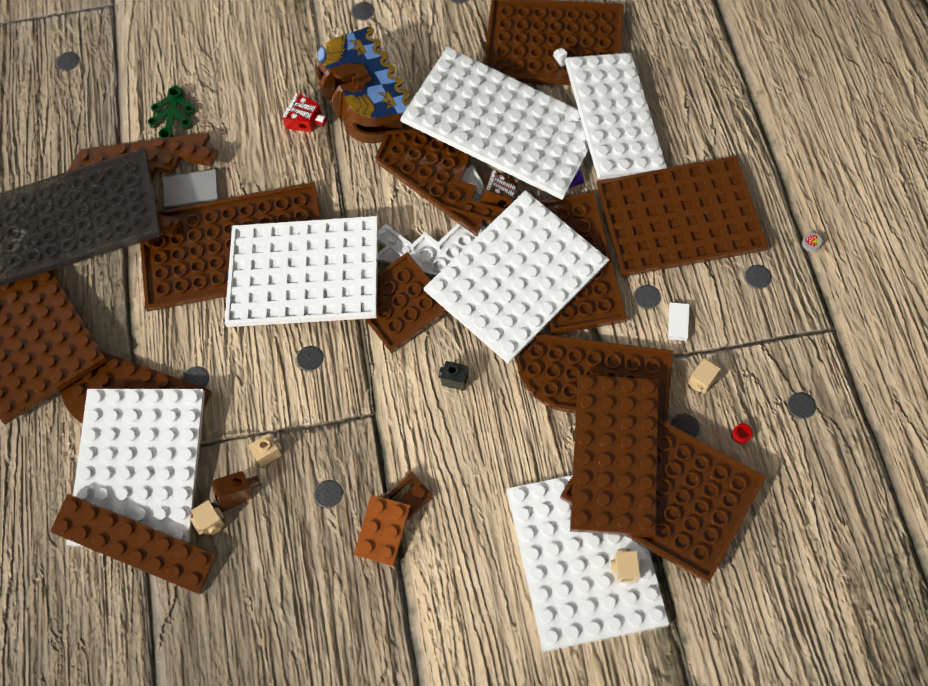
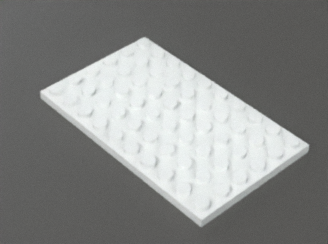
M446 47L401 116V122L563 200L589 150L578 109L449 47Z

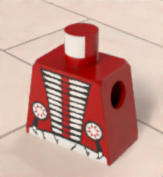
M299 93L295 94L282 117L286 129L312 132L316 124L325 126L327 122V117L321 115L320 105Z

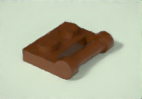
M408 470L405 473V477L388 492H383L379 496L391 500L411 482L414 486L397 500V502L411 505L407 521L434 497L411 470Z

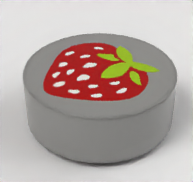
M808 233L802 240V246L810 252L819 250L822 245V238L817 233Z

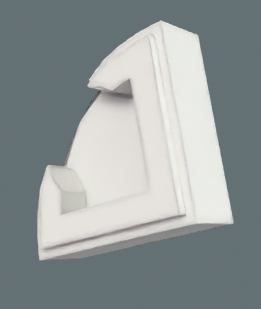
M563 48L554 51L553 56L561 67L566 65L567 52Z

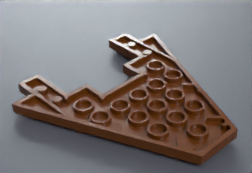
M418 129L391 130L386 132L375 156V163L474 236H478L483 223L490 225L505 210L504 208L474 201L473 198L477 185L461 181L470 158L475 157Z
M209 133L80 149L64 177L145 245L151 247L157 234L174 237L181 225L179 218L153 213L152 211L158 200L156 197L144 195L157 171L174 174L181 160L212 167L219 152L215 148L206 147L211 138Z

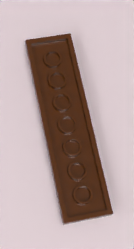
M72 494L66 495L50 530L53 534L197 594H201L217 557L215 553Z

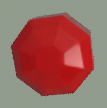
M739 423L732 431V438L737 444H746L753 436V430L747 424Z

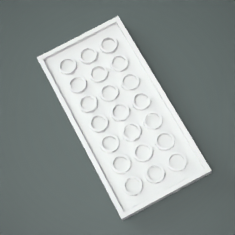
M632 53L566 58V68L598 180L666 169L667 166Z

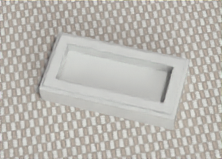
M670 303L668 339L687 341L689 304Z

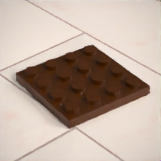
M408 252L377 273V318L365 319L391 354L448 312L424 291V287L431 280Z

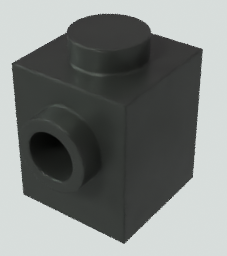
M446 361L444 367H441L439 370L438 378H441V385L464 391L469 376V368L467 365Z

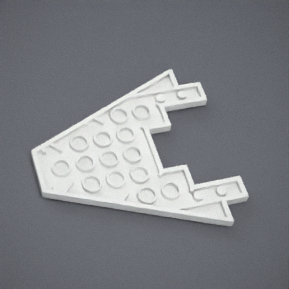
M471 165L465 171L461 181L477 185L473 200L479 202L484 184L474 166ZM483 223L479 234L489 225ZM385 224L378 230V242L384 246L378 253V262L390 265L408 252L428 277L434 278L477 236H474L464 227L457 224L439 242L424 232L412 244L389 225Z

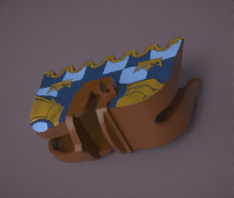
M368 26L333 38L320 47L317 55V88L322 92L326 100L331 101L335 114L340 120L342 119L345 129L351 137L362 143L375 144L382 142L387 131L412 129L402 127L405 123L401 122V116L409 106L405 101L410 98V93L406 90L398 89L402 86L403 81L399 77L391 76L395 72V66L383 63L388 59V54L384 51L379 52L376 50L380 48L381 41L369 38L373 35L374 29L372 26Z

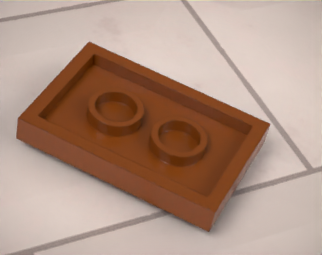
M371 495L354 555L395 566L411 505Z

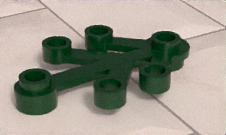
M179 86L170 87L167 97L151 105V110L156 116L148 119L150 128H157L159 122L167 117L165 127L158 132L159 138L174 137L172 127L175 116L181 122L183 129L189 130L193 126L191 119L186 118L177 108L178 103H180L188 116H192L196 112L194 106L184 99L185 93ZM170 103V106L168 108H166L165 110L162 109V107Z

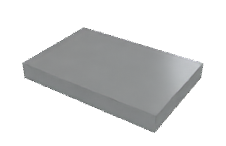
M216 169L163 177L165 209L219 200Z

